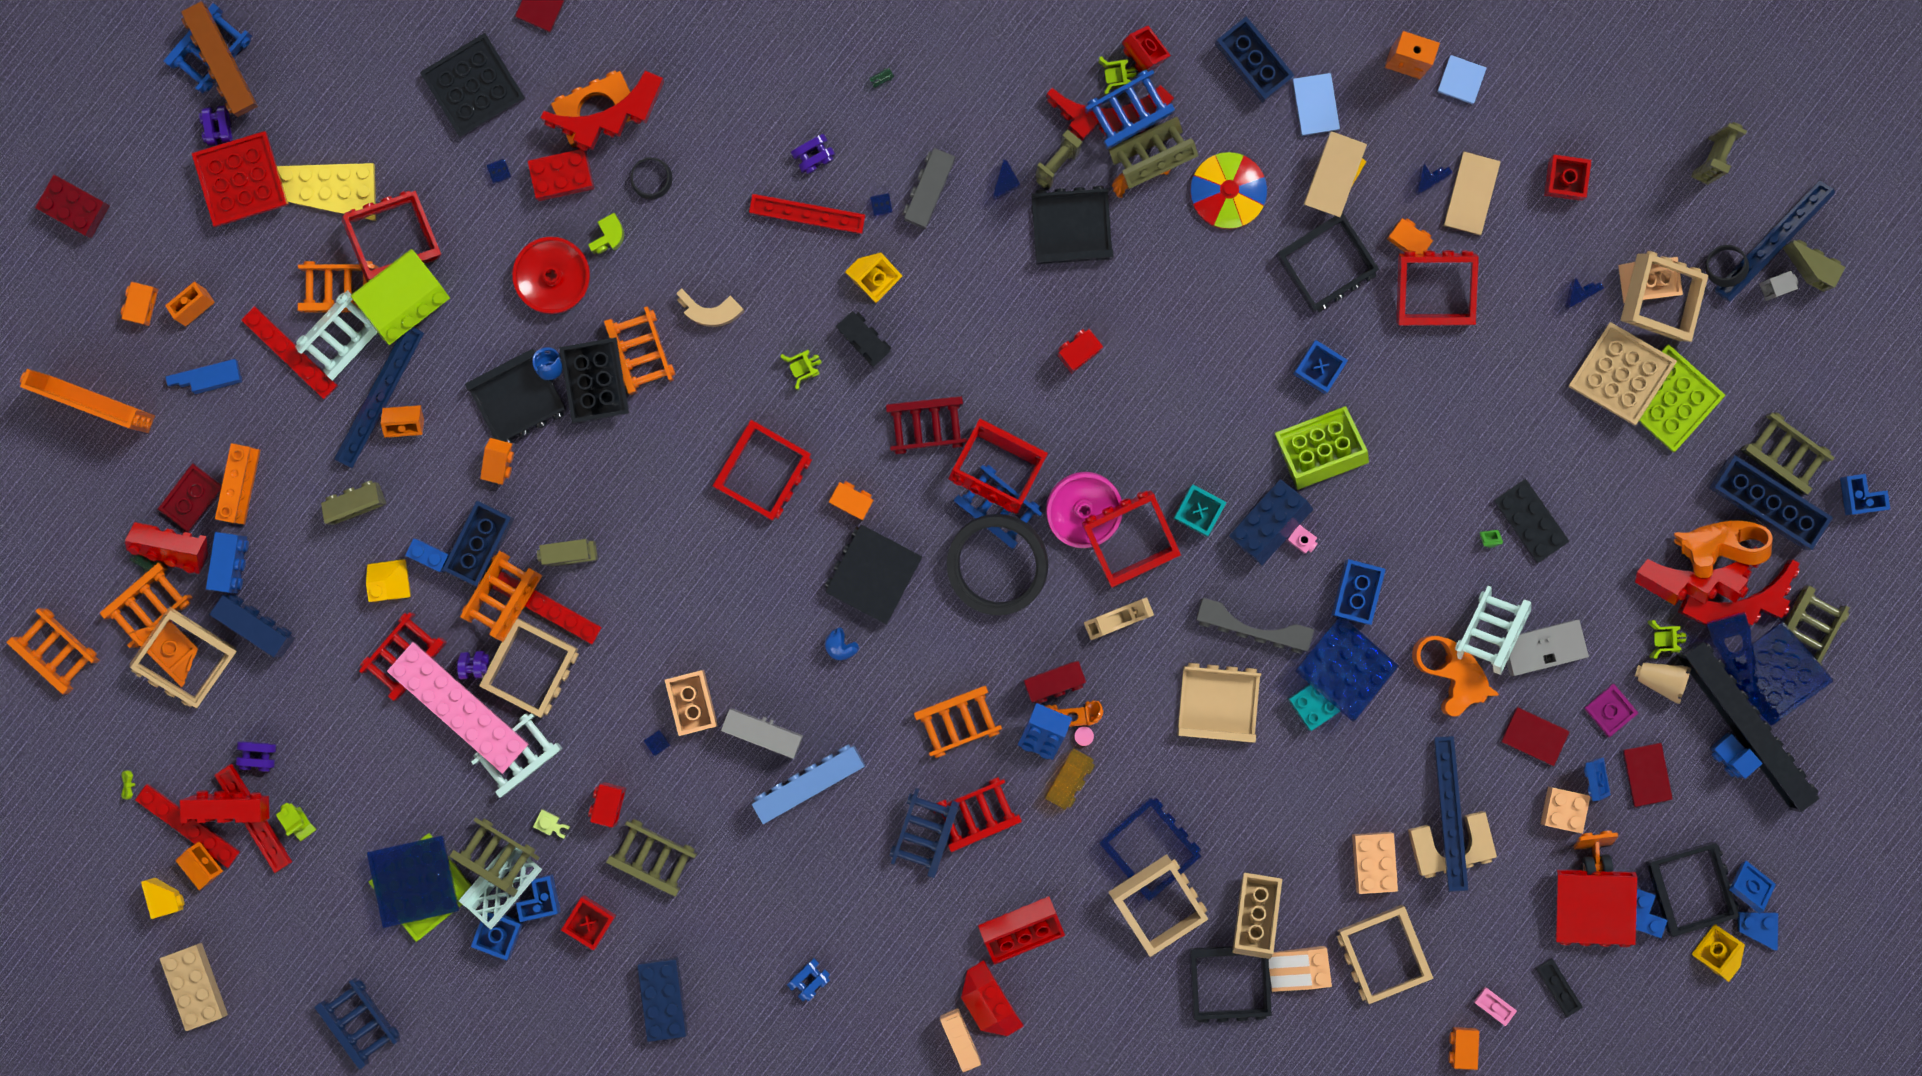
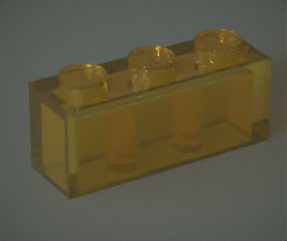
M1072 748L1045 799L1064 810L1067 807L1071 808L1076 800L1073 797L1077 790L1081 791L1086 782L1083 778L1086 773L1090 774L1095 766L1092 763L1094 759Z

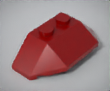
M983 960L968 969L961 999L980 1030L1009 1036L1024 1026L985 961Z

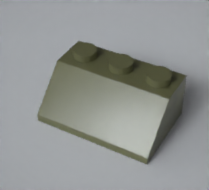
M372 480L362 483V487L355 490L353 487L344 490V494L338 497L336 494L326 497V501L321 503L325 524L335 525L387 505L379 483H373Z

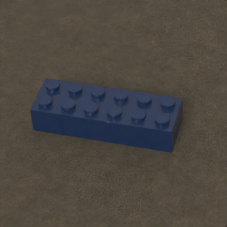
M1736 455L1728 457L1709 488L1804 550H1813L1833 518Z

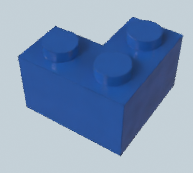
M1866 474L1840 478L1845 516L1890 510L1888 490L1869 493Z
M1726 733L1710 747L1713 752L1711 754L1713 758L1726 766L1724 770L1731 777L1735 776L1736 778L1746 779L1763 764L1750 749L1744 748L1730 733Z
M553 874L535 878L531 882L534 898L516 903L520 922L560 913L561 910Z
M1637 889L1636 930L1662 938L1667 920L1650 914L1656 895Z

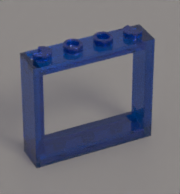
M1149 797L1098 841L1128 878L1135 875L1134 871L1109 842L1150 806L1193 854L1178 869L1180 874L1202 857L1199 853L1201 851L1199 846L1195 842L1191 844L1187 840L1189 835L1182 827L1178 829L1175 826L1176 820L1169 812L1165 814L1161 808L1164 806L1157 798L1153 800ZM1171 874L1152 891L1147 886L1139 890L1150 902L1176 878Z

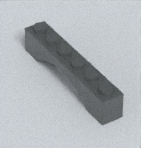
M1201 598L1195 619L1200 621L1199 625L1210 628V625L1218 626L1217 630L1226 633L1229 630L1236 631V636L1247 638L1250 635L1255 637L1254 641L1264 644L1266 640L1274 642L1273 646L1284 649V646L1292 647L1291 651L1302 654L1303 651L1308 652L1314 629L1297 624L1277 630L1255 629L1235 619L1222 603L1206 598Z

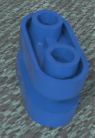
M815 958L809 961L787 984L791 990L797 987L801 991L797 997L802 1002L804 1000L810 1001L816 995L814 991L819 986L823 988L830 981L828 978L830 974L825 969L821 972L816 969L819 963ZM811 974L814 979L806 986L802 981Z

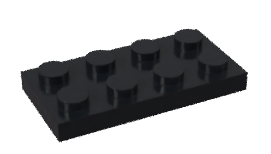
M1526 479L1493 500L1536 563H1540L1570 542Z

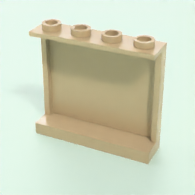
M1188 663V667L1183 666L1177 735L1256 743L1255 728L1259 682L1262 673H1257V669L1245 668V672L1238 671V667L1226 666V670H1219L1217 665H1207V668H1199L1200 664Z

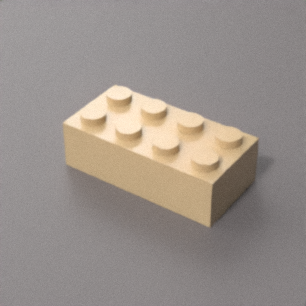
M1249 873L1243 874L1232 953L1271 959L1275 944L1282 886L1281 878Z
M202 943L160 958L185 1031L228 1015Z

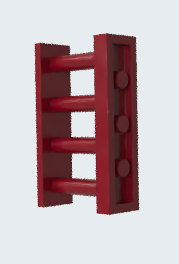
M962 396L887 404V414L891 413V416H893L896 446L890 447L891 452L895 451V454L907 453L906 450L946 445H952V448L964 447V444L967 443V438L961 439L958 416L959 406L963 405ZM948 407V410H950L953 440L942 441L939 419L940 408ZM929 409V412H931L934 442L923 443L920 421L921 410ZM910 411L913 419L915 444L904 445L901 415L902 412Z

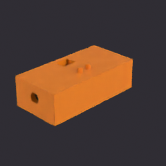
M1402 31L1391 46L1384 68L1421 80L1432 67L1440 43Z

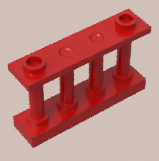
M412 612L404 613L398 620L400 624L370 658L366 657L360 664V673H366L369 670L390 688L389 691L391 693L388 697L393 701H397L407 689L401 683L392 681L374 663L380 656L385 658L391 665L395 663L397 659L386 650L393 641L404 650L410 646L409 643L399 636L400 632L407 626L427 644L429 649L426 653L432 659L447 644L443 638L432 639L411 621L415 616Z
M999 777L989 780V785L953 800L960 803L959 807L968 826L969 835L962 838L961 835H958L953 823L950 831L952 839H950L951 843L948 844L951 852L1022 822L1019 814L1015 815L1014 812H1011L1000 785L1005 783L1004 778L1000 780ZM992 788L1005 815L1003 816L1004 820L998 823L993 819L983 792ZM976 796L987 822L986 828L981 830L978 827L976 828L965 802L966 799ZM945 799L936 804L946 807L947 805L951 806L952 801L947 802Z

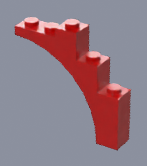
M644 71L638 84L624 99L602 112L588 116L570 117L543 111L541 119L547 127L555 129V127L561 128L562 133L571 137L575 134L573 141L577 144V148L587 151V149L593 150L602 130H604L603 133L612 138H614V135L620 137L629 116L630 120L635 123H647L665 81L662 77Z
M1161 85L1156 88L1163 103L1169 105L1173 102L1174 97ZM1053 88L1047 92V102L1053 108L1058 107L1062 111L1061 115L1067 121H1073L1069 125V129L1078 139L1080 138L1083 141L1097 125L1100 126L1099 130L1107 136L1093 110L1086 114L1085 105L1077 104L1065 98ZM1150 94L1140 99L1147 113L1149 112L1151 115L1156 112L1157 107ZM1133 103L1122 106L1130 122L1135 124L1140 121V116ZM1100 108L1113 132L1117 133L1123 125L1113 108Z
M1647 559L1637 571L1635 583L1673 605H1676L1679 600L1682 601L1687 594L1706 604L1717 593L1736 603L1740 597L1744 598L1749 589L1747 584L1752 573L1751 570L1753 567L1757 568L1759 564L1748 565L1737 561L1723 568L1713 570V574L1709 578H1700L1694 572L1675 570Z
M1788 560L1778 576L1768 586L1754 595L1737 600L1736 603L1707 601L1704 604L1692 596L1686 595L1678 613L1719 633H1724L1725 630L1729 629L1732 623L1730 618L1746 625H1753L1758 622L1761 616L1760 611L1775 618L1785 617L1790 609V606H1788L1790 601L1783 597L1784 595L1787 596L1790 592V583L1792 579L1797 577L1800 563L1795 560Z

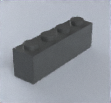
M936 148L932 152H928L925 159L927 166L925 170L921 169L917 180H920L918 187L914 186L910 195L913 198L911 204H906L903 211L906 222L926 230L954 164L955 156Z

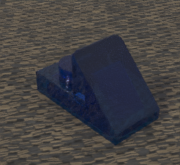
M1423 164L1415 192L1417 196L1449 177L1453 173L1450 167L1445 169L1440 167L1432 172L1434 175L1432 176L1427 166Z
M1576 278L1573 279L1565 307L1568 309L1604 289L1601 282L1597 284L1591 282L1583 287L1585 290L1583 291Z

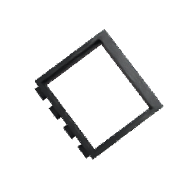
M1343 212L1341 217L1334 216L1276 254L1312 312L1318 310L1320 313L1329 307L1327 305L1328 302L1332 300L1335 302L1345 297L1344 292L1347 290L1353 292L1361 286L1359 284L1361 281L1366 279L1368 282L1377 276L1376 272L1379 270ZM1340 224L1369 270L1315 304L1286 257Z
M1705 843L1646 861L1662 917L1667 920L1665 927L1669 936L1675 937L1739 917V905L1736 900L1734 901L1732 892L1729 890L1732 884L1728 882L1726 876L1728 875V869L1725 863H1722L1721 856H1723V853L1717 843ZM1708 850L1727 912L1677 926L1659 865Z
M1233 946L1189 948L1194 1020L1208 1023L1209 1019H1217V1022L1229 1021L1228 1018H1236V1021H1247L1248 1017L1262 1020L1267 1019V1016H1272L1269 959L1261 958L1264 1008L1199 1011L1196 958L1240 956L1241 954L1232 953Z

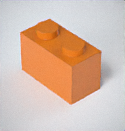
M1402 218L1387 237L1388 241L1403 252L1409 250L1416 251L1415 254H1423V251H1426L1434 241L1430 238L1431 235L1428 232L1418 230L1415 227L1416 224L1407 218L1406 220Z
M131 282L125 293L127 297L126 303L121 308L122 319L149 326L158 289Z
M193 282L167 303L165 307L174 320L187 326L215 302L204 287Z
M421 405L382 409L381 427L384 438L423 434L424 417Z
M493 438L489 439L484 449L480 479L503 485L505 479L510 477L512 467H509L514 457L512 443Z
M847 481L844 484L839 482L829 503L863 521L874 502L871 499L872 495L864 490L861 492L854 490L855 486Z
M200 842L188 848L175 860L199 891L212 883L223 872Z
M1453 1027V1032H1450L1449 1042L1452 1044V1052L1449 1051L1448 1056L1449 1063H1451L1454 1069L1478 1070L1479 1030L1476 1028Z

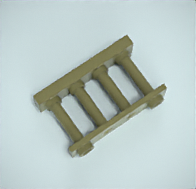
M1178 117L1108 149L1113 164L1121 162L1125 169L1122 170L1129 189L1199 156L1193 139L1190 138L1184 141L1180 134L1183 131ZM1173 137L1177 145L1167 149L1163 142ZM1156 146L1160 153L1149 157L1145 150ZM1139 154L1142 161L1132 166L1128 158Z
M1732 122L1710 135L1708 139L1715 143L1705 164L1695 169L1691 177L1709 185L1726 175L1731 168L1730 165L1726 164V159L1734 141L1746 135L1747 130L1742 129V125Z
M1068 129L1062 135L1060 149L1046 166L1040 162L1037 165L1036 182L1043 188L1048 187L1050 189L1053 185L1056 171L1067 159L1072 158L1075 160L1080 153L1082 141Z
M1776 412L1769 413L1765 416L1771 421L1755 444L1744 445L1741 452L1802 496L1808 495L1812 490L1808 486L1810 478L1823 460L1829 462L1833 461L1835 457L1831 455L1829 449L1824 446L1819 447L1786 423L1782 415ZM1778 426L1786 434L1771 455L1768 454L1767 456L1761 452L1762 446ZM1795 438L1802 445L1789 463L1782 467L1777 463V458L1790 440ZM1809 448L1817 454V457L1802 478H1797L1793 475V469Z
M1803 586L1768 652L1774 657H1780L1785 654L1807 666L1808 668L1805 672L1807 675H1814L1820 671L1822 667L1821 661L1839 627L1848 619V611L1850 609L1848 606H1841L1838 610L1816 598L1814 594L1816 589L1811 586ZM1813 604L1835 616L1832 624L1828 626L1806 614L1805 609L1807 605ZM1804 621L1826 633L1822 642L1819 643L1797 631L1796 626L1798 622ZM1794 637L1816 649L1817 652L1813 659L1810 660L1788 648L1787 643L1789 639Z
M475 817L473 821L479 824L480 828L464 851L458 853L453 850L449 857L514 897L518 890L512 887L514 884L513 880L529 856L537 861L540 857L534 854L536 850L526 844L523 847L492 828L493 824L485 818L481 821ZM488 830L493 833L494 837L479 859L472 862L470 855ZM503 839L509 844L493 868H490L488 871L485 870V862L499 841ZM516 847L523 853L507 877L501 880L498 878L500 875L499 871Z
M636 819L626 821L625 825L631 828L618 854L616 853L615 856L610 855L606 863L676 897L681 889L677 887V881L689 856L696 858L697 853L694 852L695 849L686 844L683 847L643 827V823ZM637 831L648 837L636 861L630 864L625 861V855ZM656 839L664 843L665 846L653 870L647 872L643 870L642 865ZM674 848L682 852V855L670 879L665 881L660 878V872L671 849Z

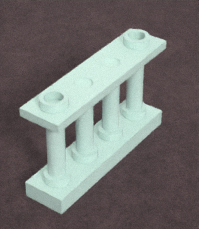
M348 290L337 297L336 303L306 335H302L297 340V345L295 346L299 353L302 354L307 350L324 364L325 369L323 371L332 381L377 334V331L363 312L351 302L353 299L350 295L352 294ZM345 307L364 323V327L360 331L356 332L338 316ZM332 321L351 337V341L347 345L343 346L324 330ZM318 336H321L338 351V355L330 360L311 343Z
M1487 586L1486 591L1481 592L1478 600L1480 603L1463 639L1458 640L1455 650L1457 651V658L1460 660L1464 652L1490 661L1493 665V672L1501 675L1531 612V602L1524 599L1521 605L1510 604L1492 597V588ZM1487 604H1491L1514 613L1516 617L1514 621L1507 622L1484 613ZM1483 620L1507 629L1508 634L1506 638H1499L1478 630L1476 627L1479 621ZM1472 636L1496 644L1501 649L1498 654L1495 653L1493 655L1468 644Z
M526 713L519 718L520 723L512 728V730L517 732L525 725L541 744L544 753L538 757L526 747L522 753L528 759L529 765L523 769L514 761L510 765V769L514 772L512 773L514 777L511 780H504L496 768L478 752L473 755L475 759L471 761L472 764L481 762L498 783L499 789L496 791V794L500 798L563 749L559 743L553 745L547 741L531 721L536 717L533 713L530 715Z

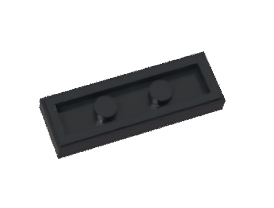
M1553 958L1535 967L1566 1018L1583 1008Z

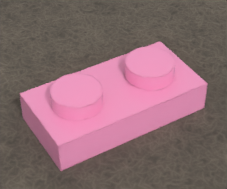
M1484 987L1474 1001L1475 1004L1504 1026L1509 1023L1517 1010L1486 987Z

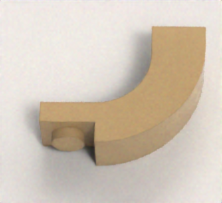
M682 288L676 293L679 296L677 301L684 308L689 307L684 314L692 321L703 326H723L733 322L745 312L731 295L717 307L703 308L697 305Z
M1146 597L1084 622L1090 639L1093 640L1154 616Z

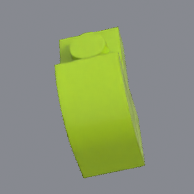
M613 213L598 221L604 236L588 244L594 254L596 252L598 254L605 252L609 245L615 251L624 240V229L616 214Z

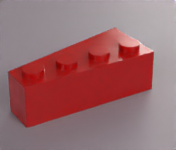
M134 522L125 539L126 550L131 554H139L147 557L149 560H157L170 567L181 568L188 573L200 574L208 558L207 538L202 535L199 538L192 537L191 533L184 532L183 535L176 534L172 529L160 531L157 526Z
M206 790L197 791L195 795L180 800V823H188L194 819H197V823L215 821V819H217V823L231 822L233 819H235V823L263 822L270 819L269 796H261L260 792L244 795V792L226 794V791H216L214 794H208Z

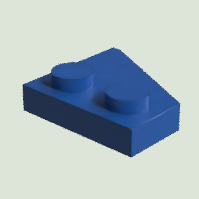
M1738 912L1737 931L1773 950H1778V913Z

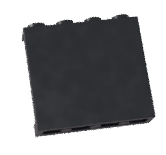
M1093 186L1092 190H1085V187L1073 188V191H1066L1065 188L1054 189V192L1047 193V190H1036L1035 194H1032L1036 265L1113 259L1108 188L1104 189V186Z
M533 348L465 383L494 439L513 443L512 439L518 436L523 438L529 435V430L535 427L540 429L547 425V421L552 418L554 421L564 416L563 413L567 411L552 381L543 380L536 373L532 363V357L536 352Z
M861 524L860 527H855L851 535L854 538L852 543L846 544L842 552L845 556L842 561H837L833 569L836 573L833 578H828L824 588L827 589V594L887 625L922 556Z

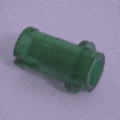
M884 67L883 71L869 77L871 82L879 79L872 84L874 88L889 80L890 82L892 81L894 75L889 67Z
M132 554L133 557H130V561L143 568L144 572L149 571L156 565L154 561L139 554Z

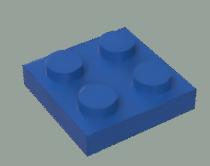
M1604 757L1587 762L1584 772L1585 776L1589 779L1588 793L1592 797V801H1599L1610 796Z
M1744 861L1741 863L1729 890L1760 914L1765 910L1776 884L1748 861Z

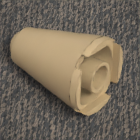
M1643 663L1642 666L1638 665L1635 676L1638 677V682L1671 701L1680 704L1681 699H1678V697L1682 698L1689 678V674L1686 672H1690L1691 667Z

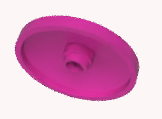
M1092 472L1071 474L1057 483L1048 497L1046 518L1049 527L1063 543L1076 548H1091L1092 546L1081 522H1084V519L1089 518L1090 515L1095 514L1096 516L1101 514L1102 510L1107 507L1120 505L1119 502L1122 501L1120 494L1108 479ZM1122 515L1092 528L1098 545L1108 540L1115 533L1121 522Z

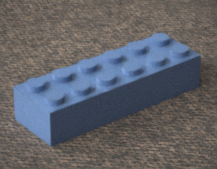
M848 744L838 750V755L833 756V754H830L821 760L822 764L817 766L814 763L805 768L806 773L801 776L799 773L788 778L789 782L783 785L781 782L771 788V793L766 794V792H763L756 796L752 806L762 824L767 823L865 767V763L855 745L850 747Z

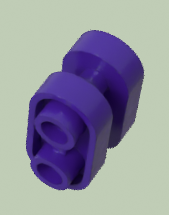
M217 106V112L213 113L211 108L202 109V113H199V119L204 127V132H202L203 142L207 143L208 146H215L218 144V139H222L223 143L233 141L230 116L226 106ZM215 120H218L220 131H216Z
M824 134L813 138L791 152L795 160L801 158L802 163L798 166L802 173L810 174L821 163L826 165L834 160L833 156L835 153L832 147L826 149L824 146L828 142ZM815 149L819 151L818 154L812 156L811 158H809L807 155Z
M476 651L475 656L470 658L469 652L460 653L457 664L459 679H468L470 673H474L475 678H483L484 674H487L489 655H485V651Z
M237 742V750H243L242 757H236V765H239V769L251 770V767H259V771H270V768L275 767V760L269 759L270 752H276V744ZM250 752H262V757H250Z

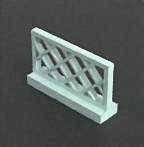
M507 845L502 849V851L496 856V858L490 863V865L485 870L488 871L490 868H493V866L495 865V863L497 862V860L499 859ZM515 847L499 871L500 875L498 878L502 880L505 874L511 871L523 853L521 850ZM528 858V863L525 862L521 868L520 877H515L513 883L520 881V886L517 888L518 891L514 897L506 892L501 893L500 888L479 876L459 902L467 907L488 928L492 929L542 869ZM533 866V871L529 875H525L526 868ZM494 887H496V894L489 895ZM507 897L505 904L500 905V898ZM495 899V907L488 908L489 900ZM483 902V909L476 910L477 907ZM494 912L493 918L488 922L487 914Z

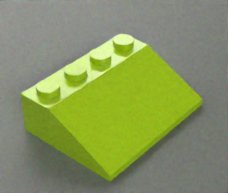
M410 249L350 295L380 337L388 345L392 344L450 299L443 287L413 249Z
M1346 406L1275 433L1297 490L1369 463L1366 446Z

